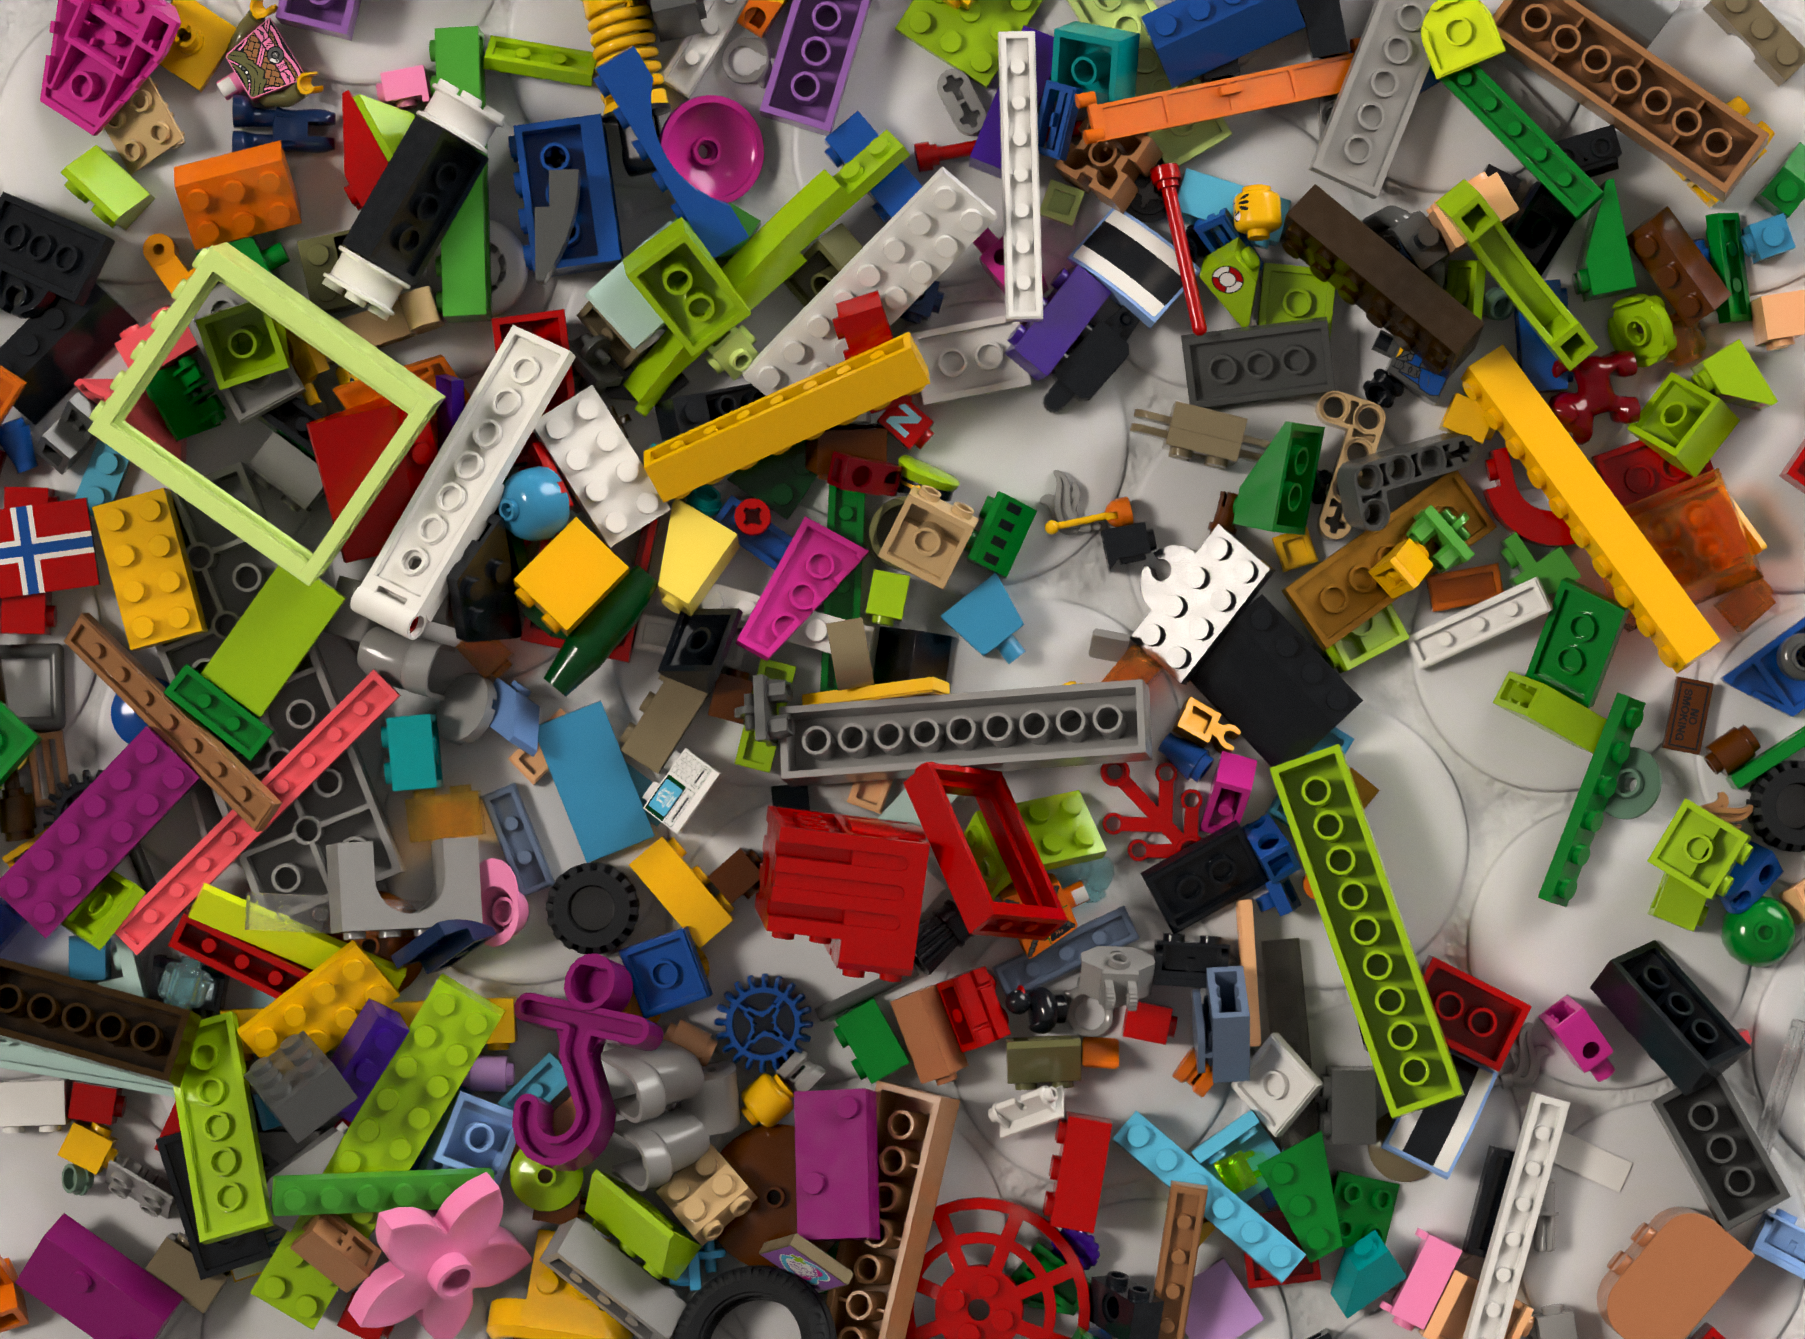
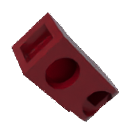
M833 451L826 483L847 491L878 496H896L903 467L889 462Z

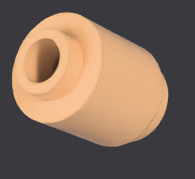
M680 1019L678 1025L670 1023L663 1037V1040L671 1041L691 1051L698 1058L701 1066L708 1064L718 1044V1041L710 1038L712 1034Z

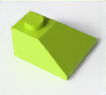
M358 94L353 99L389 162L414 120L415 115Z

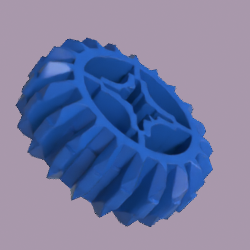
M767 973L762 974V985H756L754 976L750 975L747 977L749 988L745 989L743 984L737 981L734 983L735 989L739 992L737 996L729 991L724 993V997L731 1002L730 1006L718 1004L717 1010L727 1013L726 1018H716L714 1020L715 1025H726V1031L717 1033L716 1038L718 1040L729 1038L730 1043L726 1044L722 1051L727 1053L735 1048L738 1051L732 1059V1062L735 1064L740 1061L742 1055L748 1058L745 1064L746 1070H751L755 1060L760 1061V1073L766 1072V1061H772L773 1069L777 1071L780 1068L779 1058L783 1057L786 1062L791 1057L789 1054L791 1050L802 1053L803 1049L797 1044L798 1039L810 1042L811 1036L802 1033L801 1030L802 1028L813 1027V1021L802 1020V1015L811 1013L812 1009L810 1006L799 1008L798 1003L802 1002L806 996L804 993L799 994L795 998L790 995L796 987L793 982L788 985L786 990L779 988L783 982L782 976H777L773 986L768 985L769 975ZM757 993H770L777 996L774 1002L766 1009H757L744 1001L745 998ZM786 1003L791 1008L794 1016L795 1026L792 1037L784 1032L785 1030L777 1022V1015ZM773 1008H776V1011L771 1016L773 1020L770 1023L774 1024L773 1029L780 1035L776 1034L773 1030L770 1031L765 1028L755 1038H752L756 1031L755 1025L758 1023L754 1022L755 1017L748 1011L756 1016L764 1017ZM736 1009L744 1014L743 1016L749 1020L751 1030L742 1043L734 1030V1014ZM762 1037H771L784 1045L781 1049L770 1053H759L751 1050L754 1044Z

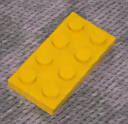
M352 940L239 1027L237 1031L239 1036L259 1058L268 1057L280 1048L281 1043L287 1037L299 1034L302 1031L326 1054L343 1040L369 998L384 1006H388L400 996V993L355 940Z

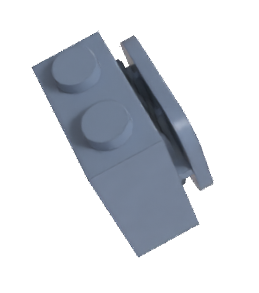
M1243 966L1206 968V996H1204V1004L1201 1003L1200 989L1192 990V1029L1197 1073H1205V1058H1208L1213 1083L1250 1081V1014Z

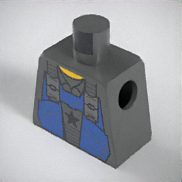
M1380 330L1371 350L1390 358L1385 371L1396 382L1401 383L1404 388L1432 406L1435 405L1447 379L1440 374L1435 375L1423 365L1422 359L1413 351H1405L1395 342L1393 335Z

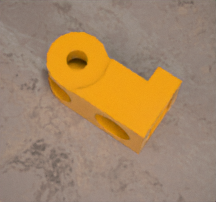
M162 233L153 234L145 240L143 254L172 294L182 279L188 280L196 269L193 268L189 271L179 257L177 244L167 235Z

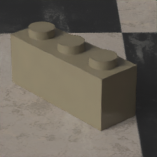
M661 674L658 679L663 681V684L658 692L654 694L650 691L639 707V710L644 713L637 725L630 722L619 741L624 743L620 751L657 774L661 772L710 695Z

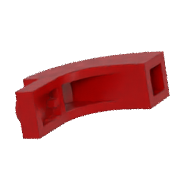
M1504 447L1488 452L1490 459L1485 460V468L1489 481L1495 480L1496 487L1484 490L1483 494L1496 520L1511 534L1516 532L1521 540L1534 545L1564 547L1576 544L1571 537V529L1563 518H1558L1552 511L1532 506L1521 496L1515 483L1507 448Z

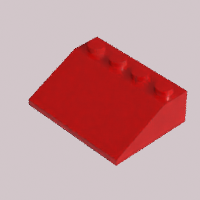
M385 397L306 423L333 524L409 415ZM430 422L427 423L340 550L343 562L349 563L379 555L438 454Z

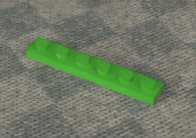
M491 1167L273 1176L271 1211L274 1216L382 1212L397 1207L438 1210L443 1202L467 1181L485 1172L494 1180V1171Z

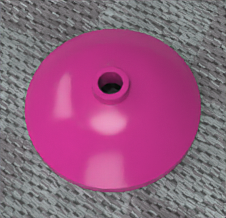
M706 95L685 101L669 115L659 137V142L666 157L684 179L710 197L726 203L735 201L748 192L756 182L762 169L764 144L758 124L743 106L726 97ZM701 145L707 149V156L704 159L698 153Z

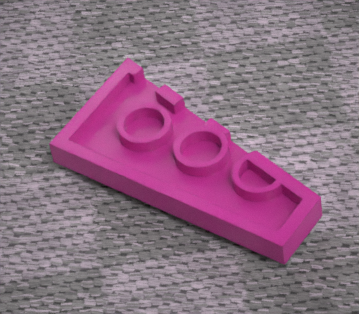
M805 516L735 644L768 661L868 555L869 551Z

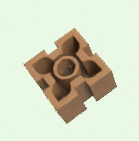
M1088 114L1078 128L1082 136L1084 130L1091 129ZM1145 134L1088 145L1085 144L1082 137L1077 146L1070 142L1066 161L1057 160L1054 168L1066 182L1085 191L1087 194L1092 190L1101 202L1124 214L1139 191L1134 184L1139 174H1142L1148 178L1150 169L1155 167L1163 152L1154 140Z

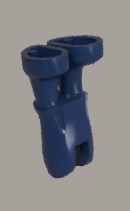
M233 95L232 117L234 129L273 127V134L233 131L232 152L279 140L284 152L325 153L335 150V138L308 136V125H335L336 113L322 109L286 110L277 107L276 110L254 107L247 96Z

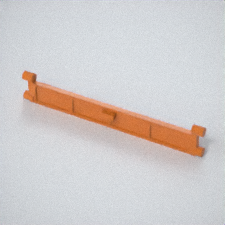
M1361 37L1350 39V49L1352 51L1350 54L1097 104V97L1094 91L1075 94L1076 107L1078 109L1086 107L1091 129L1083 131L1084 142L1086 145L1339 94Z

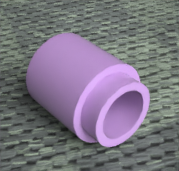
M479 1054L462 1082V1087H470L471 1091L506 1092L507 1085H514L515 1063H508V1056Z

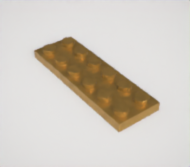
M1458 470L1444 474L1392 511L1385 528L1380 531L1365 530L1281 590L1323 651L1402 596L1400 595L1392 599L1368 571L1398 543L1408 539L1406 533L1416 521L1413 516L1420 510H1424L1429 505H1432L1439 514L1446 508L1455 517L1466 512L1470 518L1463 526L1471 534L1464 541L1468 547L1497 528ZM1432 538L1423 545L1429 553V558L1440 549ZM1434 566L1424 577V579H1426L1428 576L1437 571Z

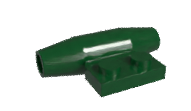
M636 565L568 636L561 630L556 634L549 629L541 620L544 614L535 605L531 608L526 607L522 612L523 615L550 637L565 640L544 679L567 697L601 667L638 622L658 587V581L640 566Z

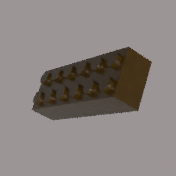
M1314 184L1286 214L1279 241L1282 243L1285 252L1292 258H1300L1309 265L1310 271L1317 279L1322 282L1328 281L1338 289V294L1346 303L1350 305L1356 304L1366 313L1367 319L1378 328L1384 327L1394 336L1395 342L1402 349L1408 352L1413 351L1422 359L1423 365L1435 375L1440 374L1445 379H1448L1475 350L1485 323L1319 186Z
M0 958L1 1039L180 1088L202 1019L201 1016L185 1008Z

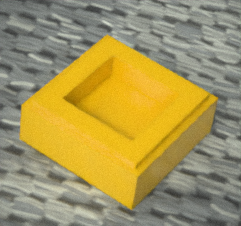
M1307 527L1305 535L1285 533L1272 538L1283 573L1318 562Z

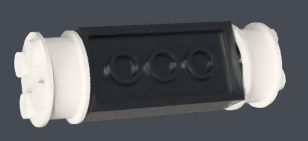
M441 78L437 84L433 83L432 87L436 91L425 110H418L416 112L417 115L342 243L362 255L363 258L340 245L338 249L342 253L330 273L324 272L322 275L325 277L322 282L323 285L339 294H342L343 290L346 289L347 292L344 297L365 308L368 302L371 303L368 311L385 321L388 320L390 315H395L392 307L403 288L410 289L411 287L389 272L416 286L489 158L483 155H487L489 152L485 148L496 127L503 128L504 126L502 121L505 116L487 105L482 110L480 108L482 105L480 99L464 90L458 96L457 93L460 89Z

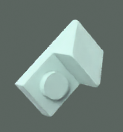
M122 940L115 941L116 948L112 949V957L116 970H122L123 977L96 984L147 998L148 989L140 955H136Z

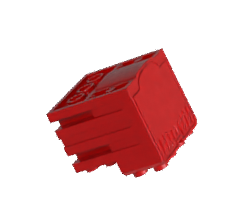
M768 806L766 817L768 828L767 835H764L763 862L762 864L760 863L758 877L760 889L759 893L756 892L755 909L766 931H771L772 937L778 939L793 940L794 935L797 934L809 936V941L824 944L836 968L842 969V975L864 978L866 971L880 974V980L889 982H901L902 976L911 977L930 844L926 840L923 828L910 822Z

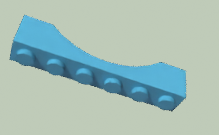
M1135 1111L1112 1138L1119 1147L1169 1188L1171 1180L1208 1185L1204 1217L1281 1284L1305 1257L1306 1254L1139 1112Z

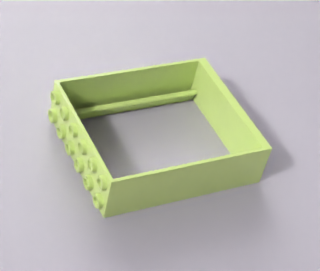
M224 242L216 246L211 245L208 250L203 248L193 261L192 267L196 269L188 280L182 279L174 289L171 297L175 301L167 311L162 309L152 322L150 327L155 330L147 341L141 340L130 356L134 360L133 364L126 372L121 370L111 383L110 389L114 391L105 402L101 400L92 411L89 419L93 423L88 432L307 586H310L327 571L446 396L229 243ZM218 281L409 414L314 553L124 421Z

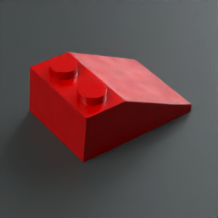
M347 90L342 93L344 173L349 185L344 187V190L353 206L360 211L389 162L355 103L354 96Z

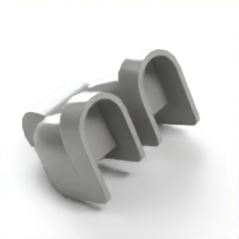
M339 575L335 590L347 599L324 632L360 642L357 664L366 675L373 669H376L392 687L444 701L445 695L429 691V673L433 660L440 650L455 653L456 647L424 638L410 640L352 611L350 606L351 598L355 590L362 584V581ZM449 592L431 622L455 628L454 622L448 618Z
M663 1040L661 1045L653 1051H643L622 1046L601 1053V1060L628 1076L636 1088L635 1094L613 1100L616 1113L626 1118L615 1122L614 1132L634 1144L642 1157L612 1166V1173L638 1191L643 1192L669 1182L672 1173L694 1164L708 1151L710 1135L726 1133L740 1125L741 1115L737 1069L733 1062L723 1060L701 1067L698 1058L691 1051L668 1040ZM681 1101L680 1107L662 1114L666 1105Z

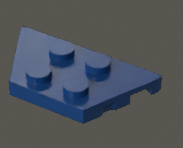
M1805 616L1720 678L1723 683L1789 717H1794L1805 709V681H1795L1787 678L1780 671L1776 658L1779 645L1785 638L1794 634L1805 633Z

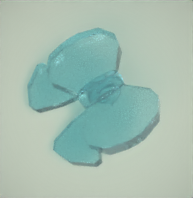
M1103 857L1093 862L1088 861L1057 868L1058 875H1055L1062 889L1077 882L1078 878L1086 881L1085 889L1090 898L1086 903H1096L1106 896L1104 890L1108 888L1113 880L1114 863L1109 857Z

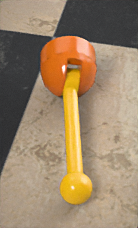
M1128 497L1115 499L1107 505L1105 512L1062 522L1049 520L1045 524V531L1053 535L1059 529L1107 520L1114 527L1133 524V513Z

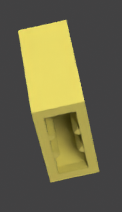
M675 499L672 503L658 588L662 599L661 602L665 607L677 614L682 611L692 616L736 554L740 545L737 533L680 499Z

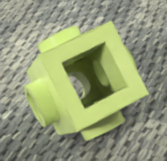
M743 324L739 328L734 326L707 349L709 355L704 359L719 375L725 371L735 381L759 354L752 346L757 340Z

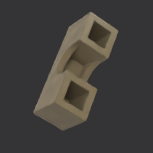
M1711 0L1703 8L1727 35L1733 33L1750 48L1755 56L1753 60L1755 64L1778 87L1805 63L1804 46L1759 0Z

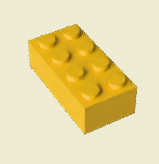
M160 488L92 507L130 650L140 651L208 632L171 491L166 488Z

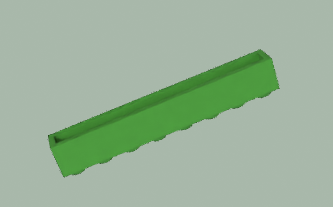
M478 26L435 28V40H430L429 42L431 62H436V75L430 78L431 95L433 96L436 91L432 87L433 83L437 84L441 78L460 89L457 93L458 96L464 90L482 101L480 108L483 110L486 105L485 69H483L485 56L484 33ZM488 161L442 239L441 255H436L435 258L437 277H442V291H437L436 294L437 310L439 313H443V317L449 323L492 321L491 319L493 318Z

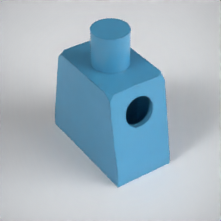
M996 573L940 616L947 625L983 657L996 648L1005 661L1010 664L1026 652L1013 635L1024 623Z

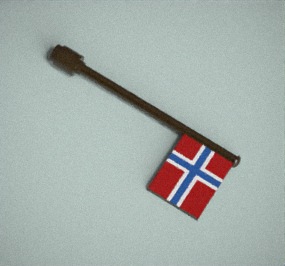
M88 497L0 509V598L101 585ZM0 655V700L8 707ZM17 768L4 782L5 789L2 790V797H0V832L5 834L6 842L34 838V829L37 828L32 793H25L24 787H20Z

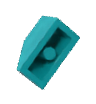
M1374 1230L1344 1251L1330 1294L1348 1319L1405 1280L1407 1275L1376 1230Z

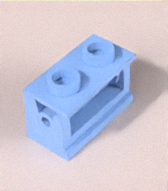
M1777 1208L1775 1214L1767 1210L1764 1211L1746 1248L1752 1253L1805 1280V1230L1794 1225L1798 1218Z

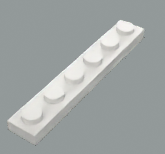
M715 583L697 609L739 608L743 614L737 628L743 629L761 596ZM659 593L656 605L665 607L661 602L662 599ZM814 611L787 642L831 654L826 624L844 621L845 619ZM864 625L868 651L870 653L876 628Z

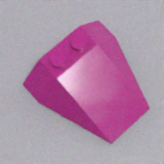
M58 0L56 19L50 23L49 32L53 33L51 55H46L40 101L91 135L97 136L167 56L181 25L176 7L165 0Z

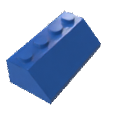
M1176 0L1141 16L1142 24L1172 89L1306 28L1296 0Z

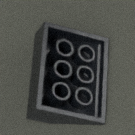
M1263 594L1244 610L1190 679V682L1231 725L1236 726L1241 731L1240 735L1271 767L1304 756L1363 701Z

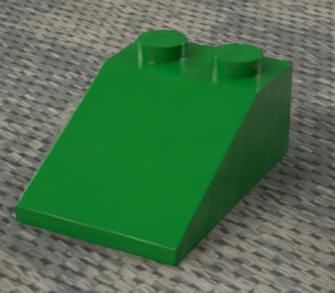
M1614 178L1606 180L1599 186L1605 196L1591 208L1576 264L1577 273L1572 274L1576 295L1582 294L1583 302L1626 294L1637 287Z
M1285 421L1240 486L1239 494L1233 503V524L1270 532L1305 535L1325 427Z

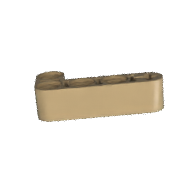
M430 286L417 288L399 295V299L396 300L392 307L395 315H390L387 321L368 310L338 320L378 349L445 325L441 313L437 310L436 297ZM326 356L328 366L335 364L334 361Z
M1340 391L1327 392L1318 400L1315 407L1316 416L1321 423L1345 431L1332 472V480L1328 484L1325 494L1326 498L1322 503L1316 525L1319 534L1331 541L1342 539L1349 534L1352 528L1346 522L1343 510L1340 512L1338 522L1344 524L1343 529H1337L1334 533L1329 532L1330 525L1325 523V519L1332 518L1337 509L1335 506L1330 507V502L1332 501L1342 506L1340 496L1336 491L1339 468L1343 463L1349 461L1347 450L1350 445L1356 444L1364 448L1366 456L1376 453L1386 420L1385 412L1380 405ZM1327 399H1336L1341 403L1343 409L1340 417L1330 418L1325 414L1323 406ZM1362 410L1374 412L1377 417L1375 428L1365 429L1359 424L1358 416ZM1360 471L1357 477L1359 485L1363 479L1362 471Z

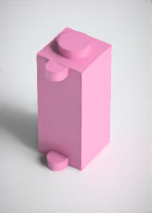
M1417 1228L1415 1235L1422 1238L1405 1272L1407 1278L1400 1282L1391 1303L1382 1300L1379 1306L1395 1316L1392 1322L1409 1331H1412L1414 1326L1424 1330L1462 1253L1459 1247L1420 1228Z

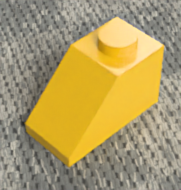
M1408 538L1398 543L1368 572L1385 592L1394 599L1415 589L1434 565L1428 559L1429 553L1425 547L1419 542H1413Z

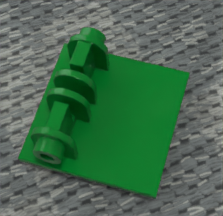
M191 355L180 359L177 365L157 371L146 388L149 398L154 402L165 421L167 429L172 433L176 442L222 425L221 422L227 419L224 413L227 409L223 406L217 394L212 395L215 389L210 388L204 392L201 389L210 380L206 378L197 383L199 379L205 376V373L199 365V361L197 359L193 360Z
M1338 1170L1336 1176L1332 1177V1180H1334L1332 1189L1342 1238V1247L1349 1248L1374 1230H1376L1386 1244L1400 1184Z

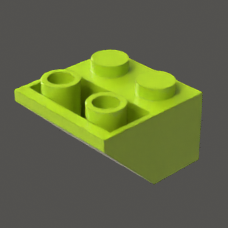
M97 145L71 162L60 172L68 179L64 186L85 204L92 201L95 205L91 211L112 229L119 225L127 230L155 200V197Z

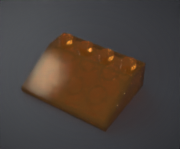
M1719 468L1623 507L1694 605L1764 578L1753 545ZM1606 577L1602 578L1608 597L1617 601L1614 595V588ZM1631 611L1624 625V629L1627 632L1638 629L1636 618Z

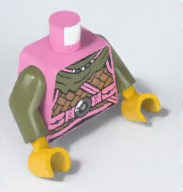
M251 0L250 10L238 24L228 44L229 52L225 56L234 72L216 82L227 101L233 98V95H238L246 90L255 104L261 103L265 107H292L308 97L309 94L321 93L323 91V85L313 87L311 84L312 77L318 75V72H304L271 18L265 20V17L277 12L278 7L276 4L265 9L263 0Z

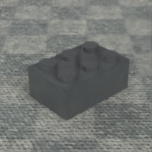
M304 1031L287 1037L281 1043L279 1049L268 1057L256 1060L251 1065L250 1070L244 1074V1077L266 1107L297 1144L358 1099L335 1065Z

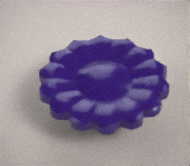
M1062 1228L1061 1233L1073 1246L1084 1270H1089L1091 1266H1096L1097 1259L1100 1257V1252L1098 1251L1100 1247L1095 1242L1094 1236L1088 1235L1087 1232ZM1051 1242V1245L1053 1246L1052 1251H1054L1056 1254H1058L1060 1257L1064 1259L1062 1253L1053 1244V1242Z

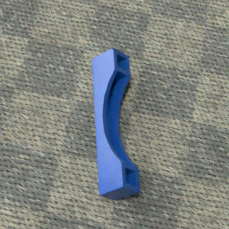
M632 45L597 66L595 69L599 76L593 79L604 98L610 94L618 106V108L613 110V113L622 128L625 130L630 126L638 138L632 144L642 161L650 158L657 171L652 173L651 176L661 192L664 193L669 190L676 203L670 207L678 219L682 217L686 222H689L693 231L713 258L718 257L749 238L729 203L710 197L692 186L677 172L666 157L657 138L652 119L651 93L653 77L635 47Z

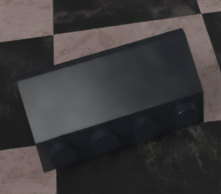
M97 280L83 307L56 296L49 308L38 316L29 318L0 347V365L27 382L13 407L35 426L75 387L74 382L78 379H83L116 347L114 343L121 340L119 336L121 332L135 324H139Z
M1656 940L1611 959L1590 986V989L1598 996L1601 1002L1613 1013L1627 1032L1636 1039L1650 1058L1659 1065L1685 1096L1709 1085L1751 1048Z

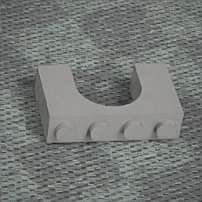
M478 837L442 838L431 841L432 890L424 905L413 913L399 912L391 908L381 898L375 883L373 841L343 842L326 845L331 934L343 933L344 940L366 939V932H379V938L401 937V930H414V937H418L440 921L461 919L483 923Z

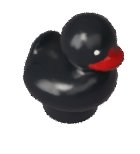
M1018 985L1017 989L1011 991L1006 997V1007L1012 1014L1021 1015L1028 1011L1030 1022L1028 1028L1032 1032L1046 1034L1056 1024L1066 1022L1067 1003L1062 994L1054 995L1044 987L1034 988L1027 994L1024 987Z

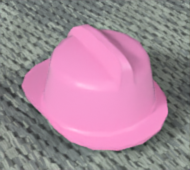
M490 858L483 860L479 864L483 924L493 927L497 934L484 944L497 947L507 943L513 935H517L524 928L528 921L529 904L525 896L518 891L516 876L511 867L503 860Z

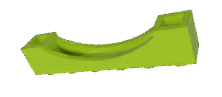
M1463 179L1435 202L1549 351L1569 371L1598 348L1582 325L1569 312L1532 266L1484 197L1470 183Z

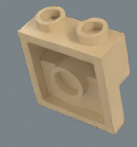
M922 485L919 489L913 486L878 557L944 589L979 519L973 516L974 510L970 506L961 502H954L951 505L941 500V493L935 488Z
M710 1144L708 1151L697 1162L678 1171L670 1178L669 1182L662 1185L656 1191L674 1215L702 1246L708 1241L716 1239L728 1223L735 1217L745 1214L750 1209L752 1202L758 1198L712 1144Z

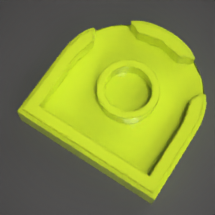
M1437 0L1432 4L1424 17L1421 39L1437 80L1507 52L1491 12L1479 0Z

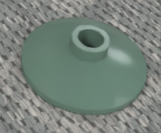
M1630 747V754L1622 764L1616 779V790L1609 798L1604 811L1615 818L1629 820L1644 815L1653 807L1660 795L1662 775L1659 765L1652 755L1640 748ZM1634 779H1636V787L1633 791H1631L1630 783Z

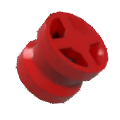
M755 498L742 501L737 506L734 515L735 523L740 531L750 536L761 535L767 531L772 518L766 503Z

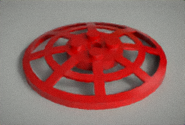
M988 1197L963 1198L936 1206L933 1221L935 1220L942 1242L935 1245L924 1255L916 1290L936 1300V1320L917 1327L913 1303L905 1339H929L939 1334H943L946 1339H1013L1016 1334L1029 1339H1071L1053 1331L1057 1310L1053 1286L1071 1278L1074 1279L1077 1288L1079 1304L1078 1326L1089 1332L1091 1314L1089 1284L1083 1265L1073 1246L1058 1228L1050 1226L1047 1219L1033 1210L1004 1199ZM982 1209L1000 1211L1010 1215L1001 1235L988 1232H970L956 1235L949 1214L958 1211ZM1023 1220L1045 1234L1062 1253L1067 1264L1046 1272L1034 1254L1015 1241ZM981 1243L996 1246L989 1265L975 1264L968 1266L961 1246ZM947 1252L954 1273L947 1278L943 1285L940 1286L922 1278L931 1263ZM1009 1253L1015 1254L1024 1261L1036 1278L1017 1285L1003 1271ZM1041 1291L1044 1296L1045 1305L1043 1327L1023 1320V1299ZM982 1299L988 1303L990 1308L988 1317L976 1319L971 1315L969 1307L973 1300Z

